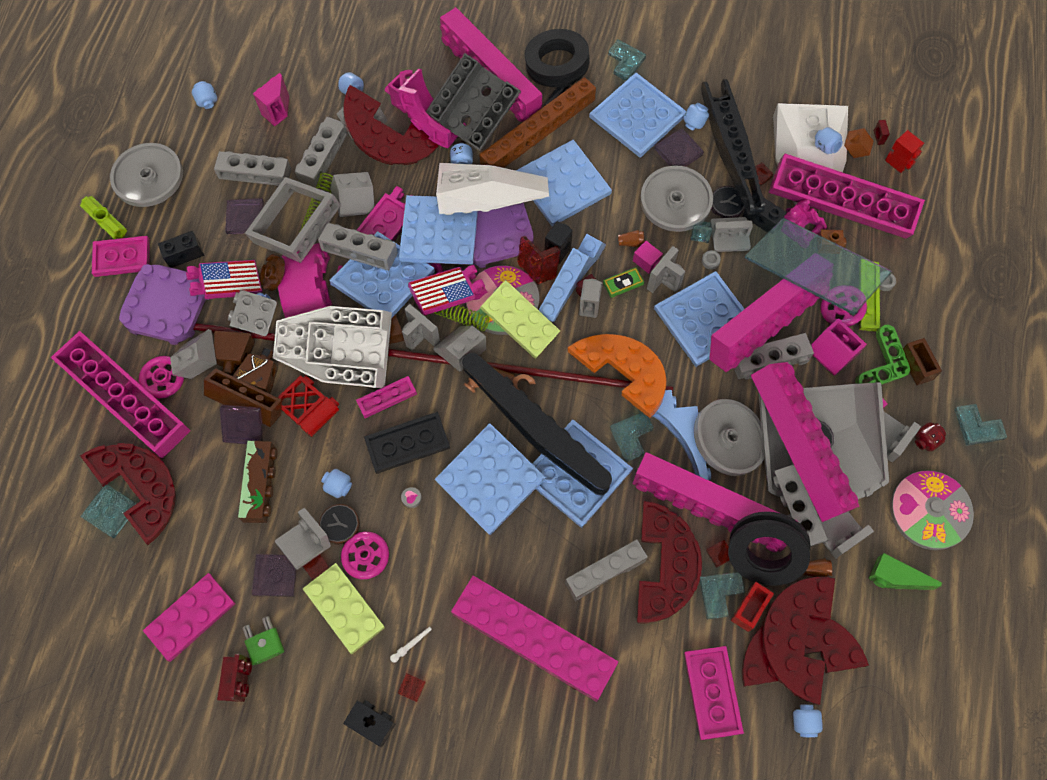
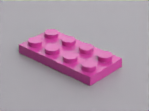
M208 573L149 624L143 632L165 659L171 662L236 603L212 575Z
M727 647L684 652L700 740L744 734Z

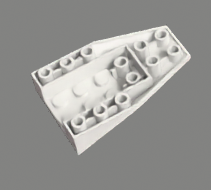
M778 103L773 115L775 161L777 165L784 154H788L843 173L847 159V149L844 144L848 128V106ZM830 127L842 135L843 144L838 152L825 154L815 146V135L819 130Z
M440 163L436 192L439 214L451 215L458 212L471 213L472 211L488 212L492 209L549 197L548 177L492 165Z
M328 306L277 320L273 359L321 382L383 388L385 387L392 312Z

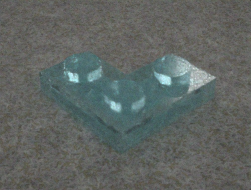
M618 39L609 49L608 53L609 56L620 61L613 74L625 81L636 72L646 59V54Z
M976 404L959 406L955 409L966 446L1000 441L1007 438L1002 420L982 422Z
M643 412L610 425L612 434L626 462L644 455L645 452L637 437L654 429L649 417Z
M736 572L700 577L707 620L728 617L725 596L745 593L742 576Z

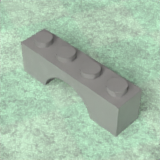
M635 540L568 577L565 580V584L573 599L577 601L593 592L608 580L645 563L648 557L638 540Z

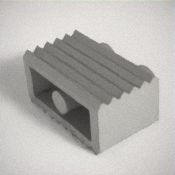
M585 279L583 281L579 309L580 316L593 318L598 316L602 289L601 281L596 279Z

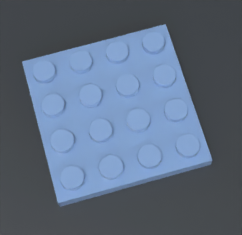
M635 73L591 111L589 118L641 158L683 119L686 111L638 73Z
M574 140L516 170L548 177L549 197L533 201L552 227L556 221L562 222L612 193V189Z
M406 195L399 261L473 265L478 211H472L471 213L458 212L451 215L439 214L437 197Z
M378 231L374 234L378 238L391 240ZM396 243L398 254L389 271L350 259L329 281L332 286L366 309L392 312L393 317L412 297L408 288V282L431 276L435 269L428 263L400 262V245Z
M716 271L654 306V310L695 367L709 360L712 334L744 310L743 306Z
M572 420L564 429L570 434L572 439L581 443L585 450L609 471L612 476V482L608 492L601 496L594 494L542 454L532 464L546 477L536 490L579 527L583 528L632 472L633 468L576 421Z
M490 423L435 478L445 491L489 535L546 479Z

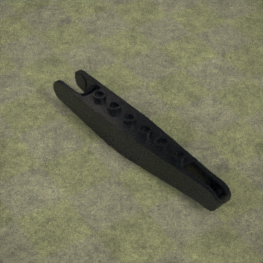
M727 79L722 80L721 92L723 96L720 98L712 97L707 81L702 82V97L705 106L708 108L709 121L720 157L744 204L747 214L763 213L765 209L764 197L761 192L748 136ZM745 179H748L752 195L746 184Z
M468 353L464 356L462 364L466 375L477 384L538 452L594 494L601 496L608 492L612 482L611 474L585 450L581 443L572 439L570 434L564 428L561 429L551 416L546 415L537 403L531 402L524 391L515 388L513 382L508 377H503L478 354Z

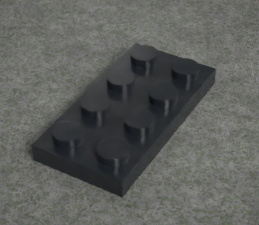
M438 412L364 436L376 474L450 449Z

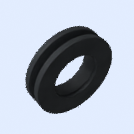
M552 29L538 34L528 43L525 49L528 75L536 83L547 87H564L577 82L586 74L590 64L587 41L577 32L568 29ZM555 50L568 51L573 54V58L563 65L552 66L541 61L543 56Z
M757 512L745 516L735 524L730 534L728 555L734 569L746 579L762 585H783L798 579L807 570L810 562V538L804 527L787 515L777 512ZM772 537L783 541L790 547L791 552L779 560H764L755 556L749 550L748 545L757 538Z

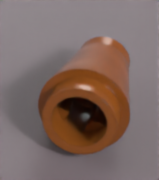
M635 230L618 235L619 246L639 248L645 242L644 231Z
M826 558L810 561L803 575L832 577L831 560H826Z

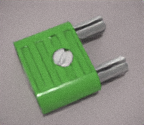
M269 616L262 619L266 631L256 636H253L250 625L243 627L246 637L244 642L252 665L260 664L284 653L277 629L273 628Z

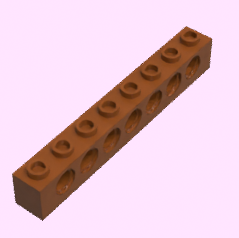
M585 77L480 153V165L505 168L594 102L596 87Z

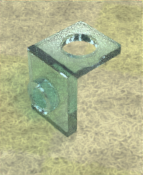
M703 222L700 225H694L691 240L709 243L713 229L711 224Z

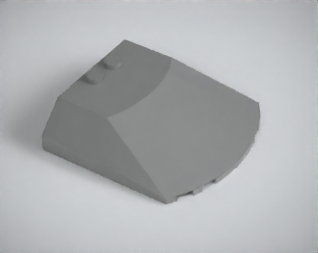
M881 382L803 388V393L811 403L815 417L820 422L825 423L832 432L833 443L831 449L833 454L838 457L839 466L842 472L847 475L849 486L858 499L865 496L868 497L879 488L888 484L889 471ZM758 392L767 489L770 493L780 497L783 495L781 487L777 488L774 483L775 471L793 465V462ZM794 482L786 486V490L790 493H794L798 488V485ZM802 501L796 502L797 504L805 505Z

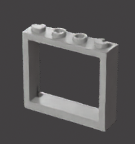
M285 177L245 234L254 244L301 263L341 204L331 193ZM294 191L321 201L290 246L263 235Z

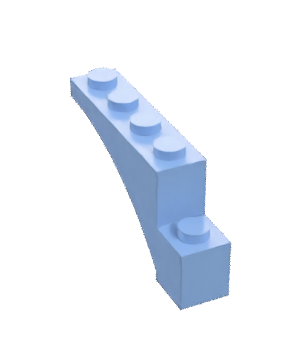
M586 234L578 250L572 249L539 308V311L549 321L555 322L560 311L576 288V283L581 281L591 266L599 259L606 244Z
M666 390L663 402L653 417L666 426L680 442L691 461L695 475L711 480L710 468H707L706 461L701 456L694 438V424L699 414L698 407L676 408V397L672 396V390Z

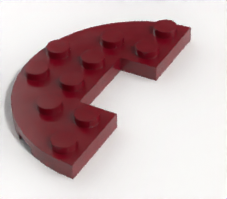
M349 85L343 103L344 123L354 143L366 155L389 165H411L429 157L438 148L439 145L428 139L430 136L422 129L419 131L413 123L410 124L403 136L373 118L381 103Z
M117 443V445L109 446L102 445L80 455L103 487L120 475L123 477L140 500L139 503L123 514L147 545L153 542L165 529L175 506V484L164 462L148 449L128 443Z
M647 501L643 502L641 542L661 544L659 582L639 581L637 623L641 624L664 620L681 610L696 591L702 571L700 547L688 524L680 516L678 517L668 510L667 507Z
M830 577L803 579L782 591L767 611L762 632L764 653L775 677L792 694L815 705H820L825 661L804 657L809 616L824 620H830L835 578Z
M809 616L804 655L820 652L822 661H825V673L869 666L861 646L843 626L832 619L824 620ZM763 626L754 634L745 652L742 663L743 687L779 681L770 669L771 666L764 653L762 640Z

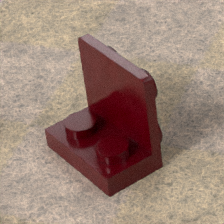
M235 654V657H223L218 701L245 702V697L249 694L248 675L252 672L250 658L241 654Z

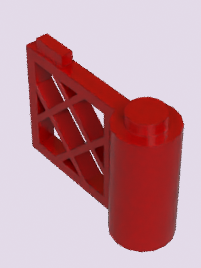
M300 375L277 398L282 401L285 398H291V405H282L281 410L299 425L305 433L313 437L339 411V403L333 397H325L312 386L314 382L308 376L302 377ZM303 383L305 385V392H296V388ZM317 395L319 397L315 403H308L309 396ZM305 396L304 404L295 405V397ZM304 408V413L299 418H296L294 416L295 409Z

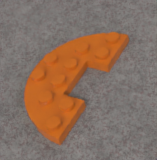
M614 334L590 336L568 347V352L593 373L609 363L632 381L630 385L622 390V396L647 417L651 418L659 409L666 391V374L660 359L649 347L635 339Z

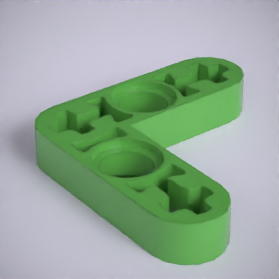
M884 325L876 331V338L887 365L859 374L855 379L856 384L862 383L864 378L867 379L873 376L874 380L868 383L881 382L882 385L903 378L910 373V365L893 326ZM883 332H889V335L883 336ZM893 341V343L886 345V342ZM890 347L896 348L897 355L895 357L889 354ZM900 358V361L893 363L894 360ZM902 367L903 371L898 372L896 368ZM880 370L886 372V380L879 378L878 373Z

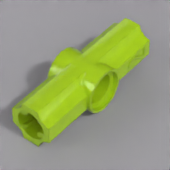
M86 196L82 199L80 207L97 222L100 228L104 229L113 239L125 237L127 229L110 214L107 208L103 207L93 196Z

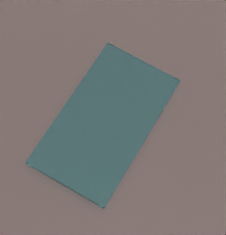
M785 218L780 220L745 255V259L852 315L857 313L892 272Z

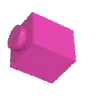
M645 241L634 252L633 262L650 274L662 259L663 253L648 241Z

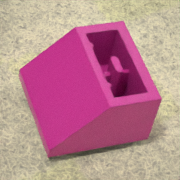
M279 73L253 93L261 115L274 127L288 117L289 94L283 77Z
M838 318L811 344L814 352L812 356L835 376L855 359L867 344Z

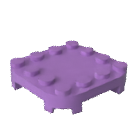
M524 203L492 209L488 212L478 211L473 265L479 268H486L485 264L516 256H520V259L527 256V253L534 245V238Z
M146 264L142 266L135 277L121 308L119 320L130 333L136 336L141 334L168 341L171 345H178L179 342L193 337L195 334L193 328L205 300L209 299H205L204 294L190 296V283L200 282L199 279L187 280L186 271L162 265Z

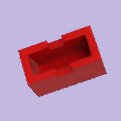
M907 130L895 141L891 148L894 152L890 151L885 161L900 173L905 169L910 170L916 163L915 160L921 155V148L924 142Z
M755 582L749 588L730 621L747 632L751 631L774 593Z

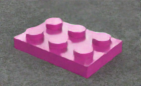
M148 236L93 241L92 275L99 277L139 272L143 265L149 264L150 239Z

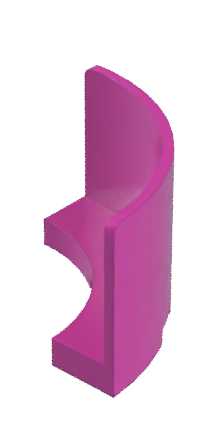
M417 69L398 89L404 110L407 109L412 118L410 121L419 131L422 129L430 136L428 139L442 147L449 148L458 136L426 113L434 99L425 85L422 70Z
M317 243L312 246L301 263L282 255L285 262V271L282 281L278 286V291L285 318L331 306L332 302L328 293L327 282L323 281V273H326L327 264L330 259L328 252L322 251L320 244Z

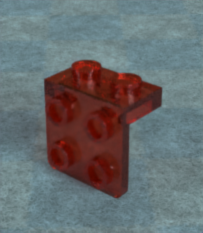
M522 236L520 238L517 262L529 274L530 278L539 285L556 277L561 250L555 246L541 252L526 236Z

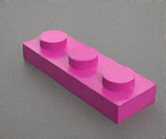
M409 376L356 401L364 418H367L417 395V392Z

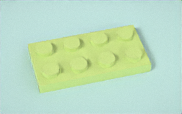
M506 280L480 307L533 358H537L560 332L552 322Z
M336 563L303 588L351 654L385 628Z

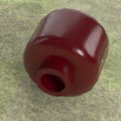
M926 423L916 433L915 444L921 450L934 451L945 442L946 432L938 423Z

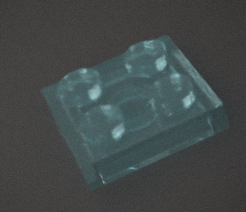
M106 485L100 490L80 517L110 537L115 538L128 521L123 513L136 505V503L109 485Z

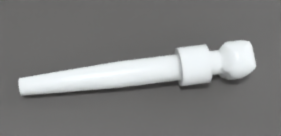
M428 627L404 647L398 649L396 654L391 655L390 660L394 663L397 662L399 657L407 654V651L432 629Z

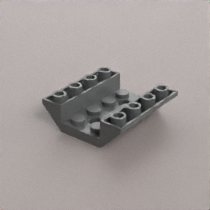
M464 53L426 110V113L466 143L481 151L521 93V90L507 81L504 82L482 67L478 61ZM491 88L490 95L484 96V89ZM470 117L471 123L465 126L463 124L464 119Z

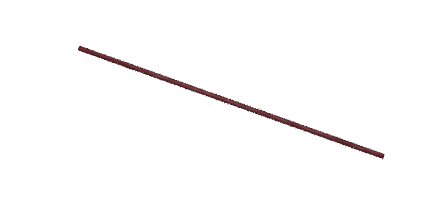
M196 323L193 330L204 332L209 329L212 333H215V331L250 333L256 339L275 341V333H268L266 336H262L242 329ZM388 349V356L450 364L439 355ZM487 362L491 367L509 373L626 388L632 383V381ZM666 386V390H672L673 394V387Z

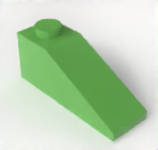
M885 553L877 557L868 578L881 588L935 590L942 585V582Z

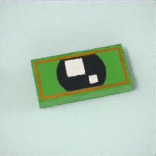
M637 267L603 280V285L610 298L644 285V280Z

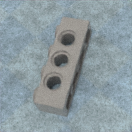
M326 117L324 122L320 124L319 131L316 136H313L311 145L308 150H305L301 162L295 168L299 182L316 187L320 174L327 172L348 135L341 121Z
M219 151L214 170L218 178L223 180L279 186L285 177H290L291 166L288 159L283 157L275 158L265 155L257 156L248 153L239 154L230 151Z
M327 223L318 239L322 251L387 271L390 270L398 254L395 242L378 238L372 234H364L355 229L344 228L338 224Z
M806 333L758 347L750 357H745L740 361L734 370L738 379L745 378L747 380L752 378L751 374L769 364L788 362L791 366L794 364H806L810 361L814 352ZM787 351H791L794 355H789ZM769 356H774L776 360L770 359ZM754 360L758 362L759 365H754L751 361Z
M794 464L776 470V476L773 477L776 487H781L783 495L780 496L784 507L788 506L791 513L787 516L795 519L800 524L805 520L812 522V529L807 531L811 547L827 542L828 539L818 513ZM791 482L798 485L794 493L786 490V486ZM797 501L805 503V509L801 512L794 510V504Z

